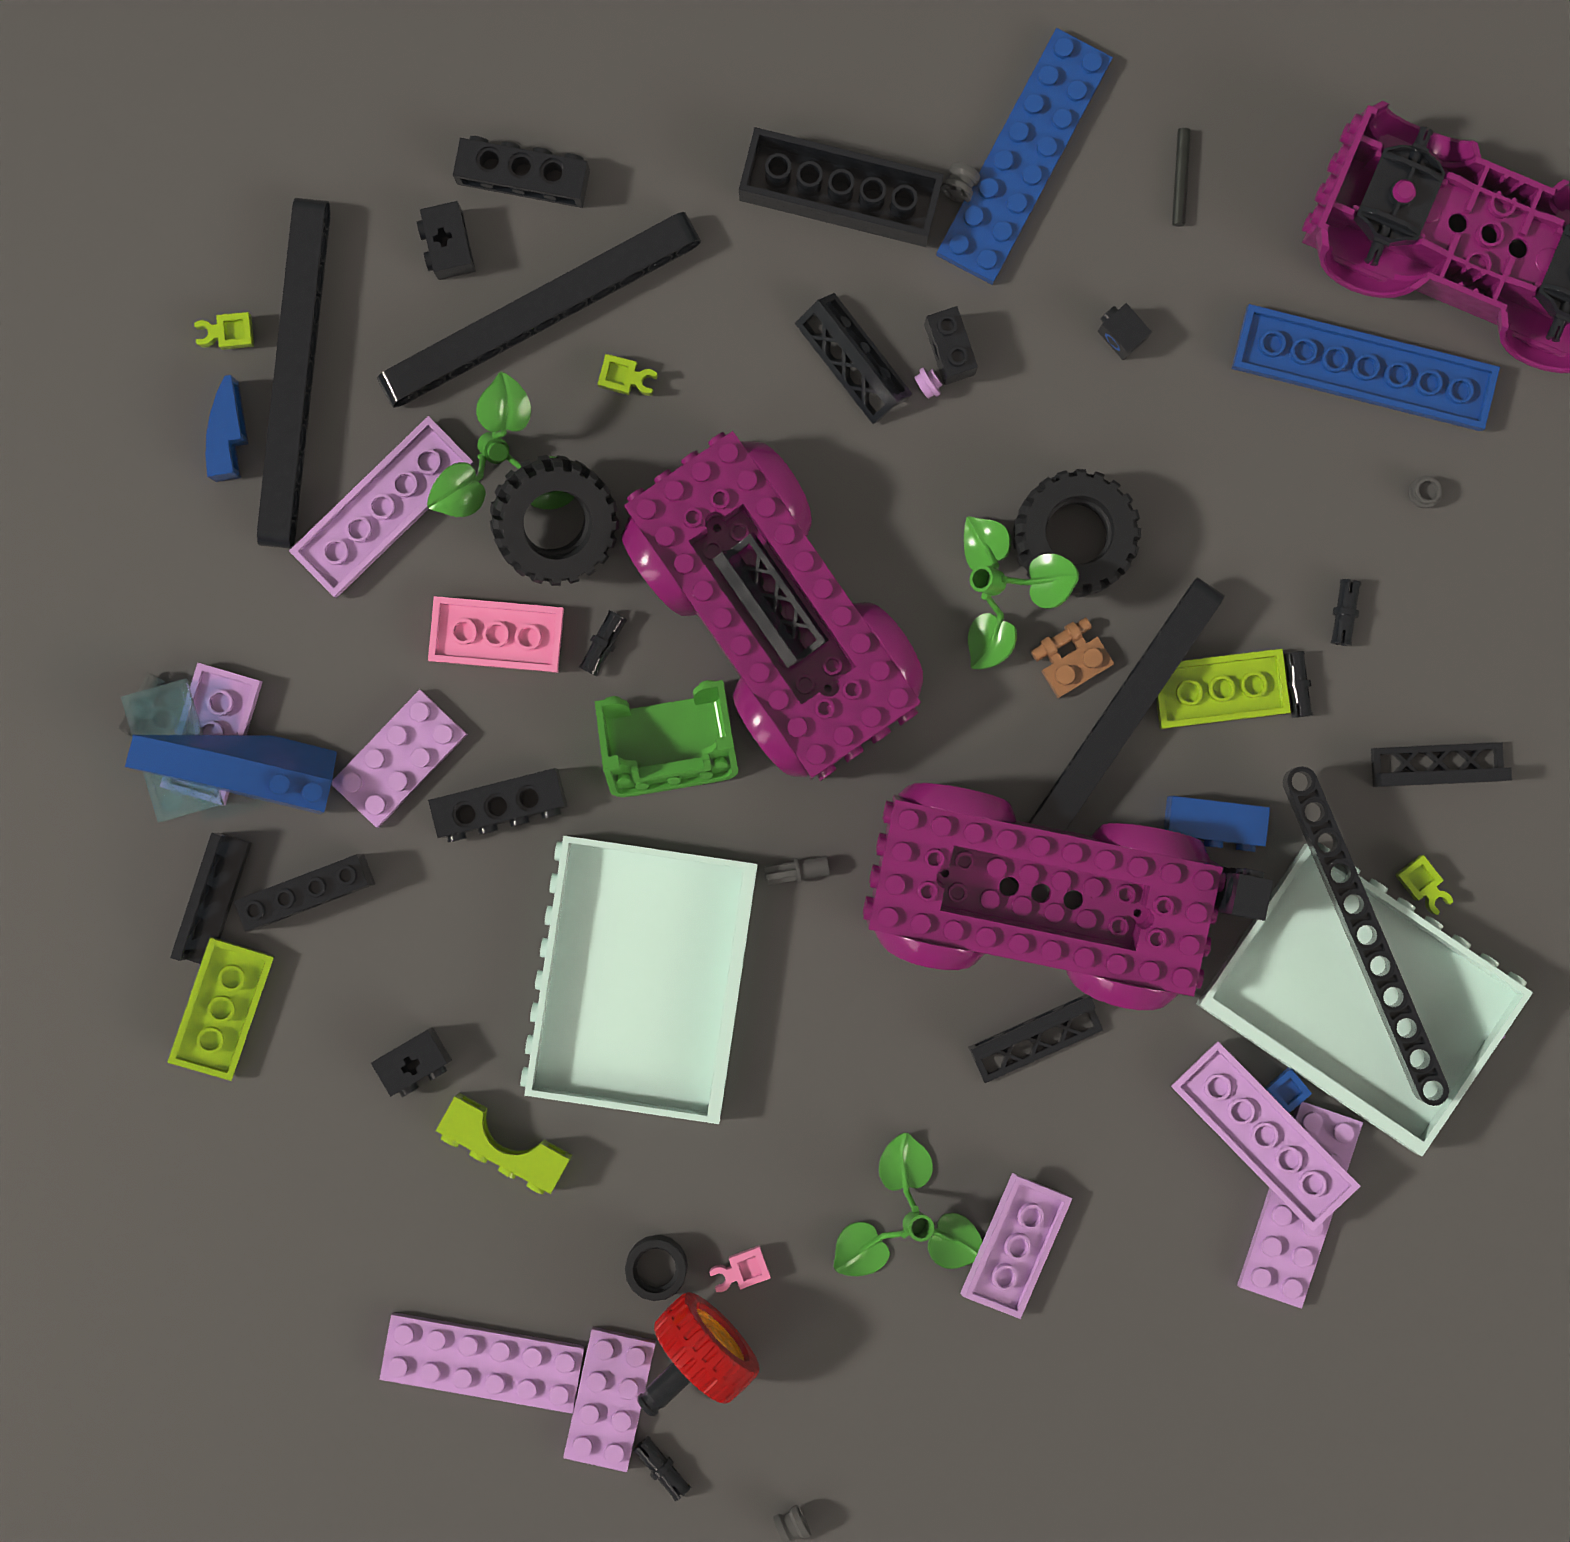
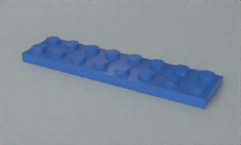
M1058 28L1055 29L979 172L980 180L978 185L972 188L973 196L968 203L964 200L936 256L993 285L1113 59L1112 56Z
M1249 304L1246 308L1231 369L1483 431L1486 427L1500 367Z

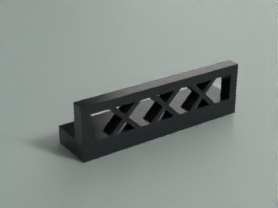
M835 293L818 299L795 322V325L872 424L877 423L893 407L905 402L912 395L909 388ZM814 315L822 322V334L815 333L807 323ZM830 342H836L842 348V359H836L831 354ZM850 367L857 368L862 374V385L855 384L850 378ZM870 393H876L885 404L878 412L869 403Z
M750 533L734 547L721 552L712 559L787 668L801 662L829 641L755 533ZM749 544L757 554L756 566L746 564L739 554ZM762 573L771 574L775 579V593L765 591L761 586ZM780 600L791 602L795 608L793 620L784 618L780 613ZM799 627L808 628L816 638V641L806 649L798 639Z
M1503 742L1371 749L1373 787L1512 780L1511 767L1504 768ZM1475 750L1470 756L1464 752ZM1482 750H1493L1494 768L1483 769L1474 759ZM1450 751H1456L1466 760L1458 770H1450L1442 762ZM1432 752L1442 753L1437 758ZM1410 753L1406 759L1400 755ZM1417 753H1424L1433 761L1426 771L1419 772L1409 763ZM1392 754L1401 764L1393 773H1381L1380 755ZM1470 764V765H1471L1472 767H1474L1475 769H1466V768H1467L1468 765ZM1437 766H1439L1443 771H1433V770H1434ZM1406 767L1410 772L1401 771Z
M211 833L170 958L178 961L189 960L201 964L210 936L217 939L221 938L252 844L251 842L223 833Z
M1087 994L1082 995L969 1046L968 1048L984 1083L1103 1031L1094 1011L1096 1007L1091 996ZM1086 1012L1088 1013L1093 1027L1081 1032L1070 1028L1073 1018ZM1055 1026L1063 1029L1059 1042L1050 1045L1040 1041L1044 1031ZM1068 1031L1075 1033V1035L1066 1038ZM1024 1040L1034 1042L1028 1056L1020 1058L1010 1054L1013 1045ZM1038 1044L1046 1047L1036 1052ZM995 1053L1004 1055L1000 1068L987 1073L981 1059ZM1009 1058L1017 1060L1006 1065Z

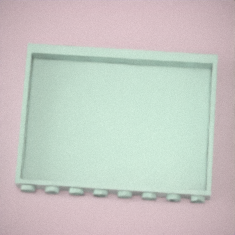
M563 836V841H557L554 860L559 861L558 874L552 873L549 891L555 894L553 906H547L545 925H550L548 938L542 939L540 957H544L545 961L543 971H537L535 989L540 990L538 1003L533 1002L531 1008L530 1022H535L534 1034L528 1035L525 1054L530 1055L529 1067H523L520 1086L525 1087L524 1096L719 1124L758 864Z
M1318 842V846L1322 851H1330L1329 848ZM1304 844L1272 891L1266 920L1253 919L1196 1004L1410 1151L1423 1156L1533 992L1525 987L1527 982L1513 972H1509L1507 975L1497 968L1499 963L1484 953L1478 956L1469 950L1471 944L1455 934L1451 938L1441 930L1444 926L1429 916L1423 919L1414 913L1416 907L1400 897L1396 901L1387 895L1388 888L1374 879L1368 882L1360 877L1449 1087L1448 1098L1441 1105L1432 1106L1420 1101L1412 1092L1308 844ZM1336 864L1331 869V877L1337 883L1342 882L1346 878V869L1341 864ZM1355 866V868H1356V870H1357V872H1358V874H1359V873H1360V870ZM1349 895L1344 901V907L1347 912L1354 913L1359 908V900L1354 895ZM1364 925L1359 928L1357 932L1358 940L1362 944H1366L1371 940L1372 930L1370 927ZM1380 956L1375 957L1370 964L1371 971L1375 975L1382 973L1385 969V961ZM1390 987L1384 992L1383 998L1387 1005H1393L1398 1000V991L1394 987ZM1404 1018L1398 1022L1397 1032L1400 1036H1405L1411 1031L1412 1026L1409 1019ZM1421 1049L1413 1051L1410 1055V1063L1413 1067H1418L1424 1062L1425 1056ZM1433 1080L1424 1085L1423 1093L1426 1098L1433 1097L1437 1093V1083Z

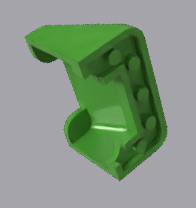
M706 680L701 682L693 690L692 699L630 709L629 703L618 696H610L604 700L595 701L603 770L612 795L616 797H630L725 781L738 774V764L723 680Z

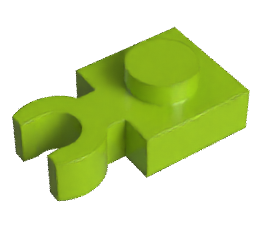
M249 312L216 315L217 324L211 325L204 320L194 323V327L198 330H208V335L204 339H196V344L200 347H210L216 341L219 342V347L222 350L254 347L252 316Z
M605 354L597 385L599 388L630 395L631 388L636 387L641 394L652 396L653 389L643 386V381L646 378L657 379L658 374L651 369L637 372L638 364L636 361Z
M1419 855L1395 874L1414 900L1419 901L1421 898H1425L1426 909L1431 914L1438 915L1440 913L1435 906L1437 898L1441 897L1449 905L1453 903L1449 893L1440 891L1437 888L1444 880L1424 855Z

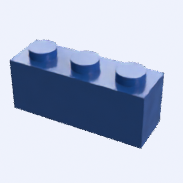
M1167 796L1164 829L1204 840V846L1223 848V844L1226 842L1236 844V850L1255 852L1256 846L1266 847L1270 807Z

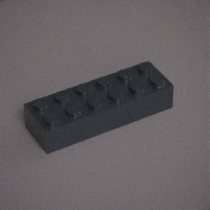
M754 127L739 186V201L926 247L944 174Z

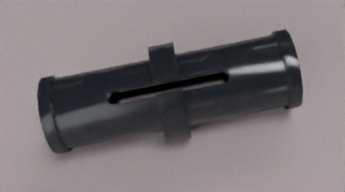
M1340 579L1337 607L1333 608L1335 623L1331 644L1352 646L1355 618L1359 617V610H1356L1361 586L1360 581L1353 580L1351 582V579Z
M608 611L597 635H592L590 639L592 644L579 668L596 677L598 676L609 652H613L616 647L614 643L627 622L626 618L613 611Z
M1305 651L1283 654L1285 657L1292 718L1313 715L1309 695V687L1312 685L1311 680H1307Z
M647 1436L643 1439V1443L641 1441L635 1446L633 1451L651 1470L650 1476L654 1480L658 1479L673 1497V1500L678 1501L681 1499L680 1495L684 1496L691 1486L687 1484L673 1467V1460L670 1457L666 1458L653 1443L650 1436Z

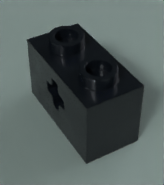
M458 201L420 209L422 220L417 221V227L421 240L427 241L429 251L424 252V258L428 271H433L438 280L476 272L463 211ZM448 236V238H449V239L447 240V245H448V246L442 247V246H441V243H443L442 237Z
M958 306L926 316L924 327L944 385L974 376L978 365Z
M431 1027L371 1062L390 1097L398 1092L401 1097H404L419 1088L416 1083L418 1080L428 1076L431 1081L445 1073L447 1069L444 1065L452 1061L434 1028ZM418 1058L421 1064L416 1069L409 1070L406 1065L410 1063V1059L415 1060Z

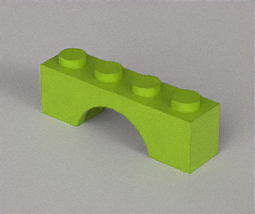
M461 1093L454 1096L436 1129V1132L442 1134L441 1140L454 1147H458L459 1144L471 1150L469 1155L480 1162L487 1163L489 1160L499 1166L498 1171L509 1178L515 1179L518 1176L528 1182L526 1186L536 1193L543 1195L545 1191L549 1194L553 1192L572 1154L545 1139L535 1147L519 1151L503 1147L493 1138L487 1125L488 1108Z

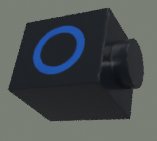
M1127 303L1119 310L1116 306H1113L1100 318L1103 324L1100 326L1098 333L1122 360L1146 341L1152 333Z

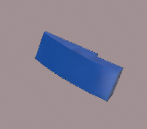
M232 375L224 376L217 390L210 411L206 433L205 457L207 477L215 482L241 478L236 446L248 444L239 381Z

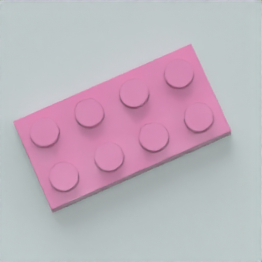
M434 596L428 661L558 673L564 608Z

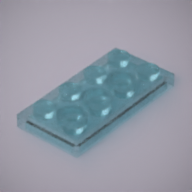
M187 679L121 697L132 737L133 735H203ZM143 772L158 823L224 805L220 790Z

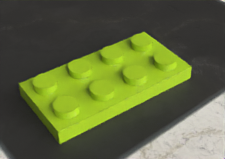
M1283 649L1181 661L1156 698L1160 729L1291 713Z
M210 936L167 1063L232 1081L274 958L273 955Z

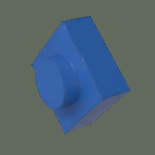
M1289 1067L1264 1087L1288 1113L1312 1094Z

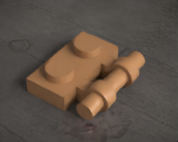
M1086 617L1077 623L1072 621L1064 626V631L1051 639L1050 637L1044 638L1040 641L1038 647L1030 651L1036 662L1047 656L1052 663L1041 672L1057 698L1114 665L1098 636L1088 643L1084 640L1082 634L1092 629ZM1072 641L1076 650L1061 658L1057 649Z

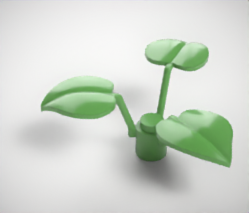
M499 372L494 381L482 393L477 403V419L486 430L490 431L482 434L477 443L478 450L481 453L478 455L479 467L477 475L474 468L466 462H458L447 467L438 476L430 490L427 500L429 509L454 517L470 516L481 508L485 500V488L478 481L484 477L486 460L494 464L507 460L517 469L521 468L520 462L509 454V446L501 437L507 434V429L517 432L526 427L531 417V404L521 385L508 374ZM551 491L537 497L531 505L539 509H557L570 503L574 496L564 491Z
M968 516L966 517L964 528V551L966 561L973 570L970 575V585L975 591L982 593L981 598L986 600L997 614V616L991 613L982 614L970 626L968 633V647L971 657L970 666L972 669L978 670L991 668L1003 662L1013 652L1017 641L1016 627L1012 623L1003 621L1004 613L991 596L1000 594L1008 583L1031 585L1030 597L1036 605L1045 609L1056 608L1062 605L1072 593L1079 580V572L1074 563L1069 559L1057 554H1043L1030 563L1029 574L1031 579L1005 576L1002 571L997 569L999 568L998 561L1004 560L1011 549L1009 530L997 521Z
M902 1133L895 1137L883 1151L879 1162V1176L883 1185L892 1191L903 1188L904 1195L911 1207V1212L903 1219V1230L884 1232L878 1235L875 1227L870 1223L854 1222L849 1224L842 1230L837 1239L833 1264L836 1272L847 1276H863L878 1271L886 1264L890 1256L889 1248L882 1240L896 1237L906 1238L907 1236L919 1242L929 1239V1255L937 1265L943 1268L955 1269L974 1262L983 1241L975 1226L966 1217L958 1213H945L939 1218L936 1229L931 1218L919 1211V1207L916 1205L909 1187L916 1189L924 1186L932 1176L933 1163L928 1151L909 1133Z

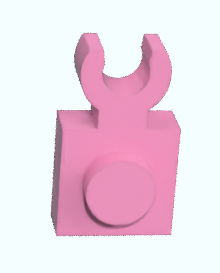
M760 1245L729 1256L731 1266L716 1265L709 1271L710 1276L720 1273L726 1279L724 1283L715 1286L716 1292L726 1291L731 1286V1283L737 1281L741 1290L771 1278Z

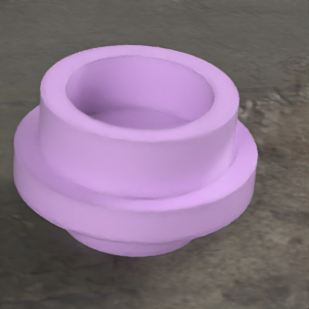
M924 367L919 370L920 373L914 377L917 384L928 399L933 395L938 397L941 395L939 387L943 385L940 378L933 369L927 371Z

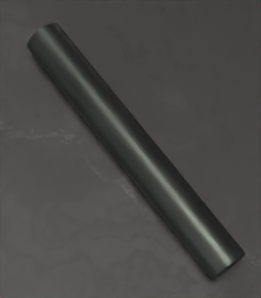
M1179 128L1177 133L1172 225L1177 227L1185 226L1191 133L1189 128Z

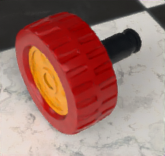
M686 1292L674 1301L655 1321L654 1330L656 1337L672 1363L646 1388L643 1394L638 1395L637 1402L648 1415L656 1416L659 1413V1409L664 1408L691 1382L709 1398L726 1404L736 1398L758 1376L760 1370L759 1363L748 1343L720 1311L701 1296L692 1292Z

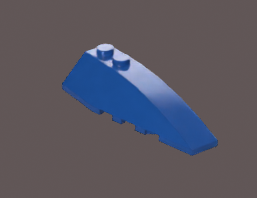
M133 735L125 767L322 814L325 812L332 784L337 751L270 735Z

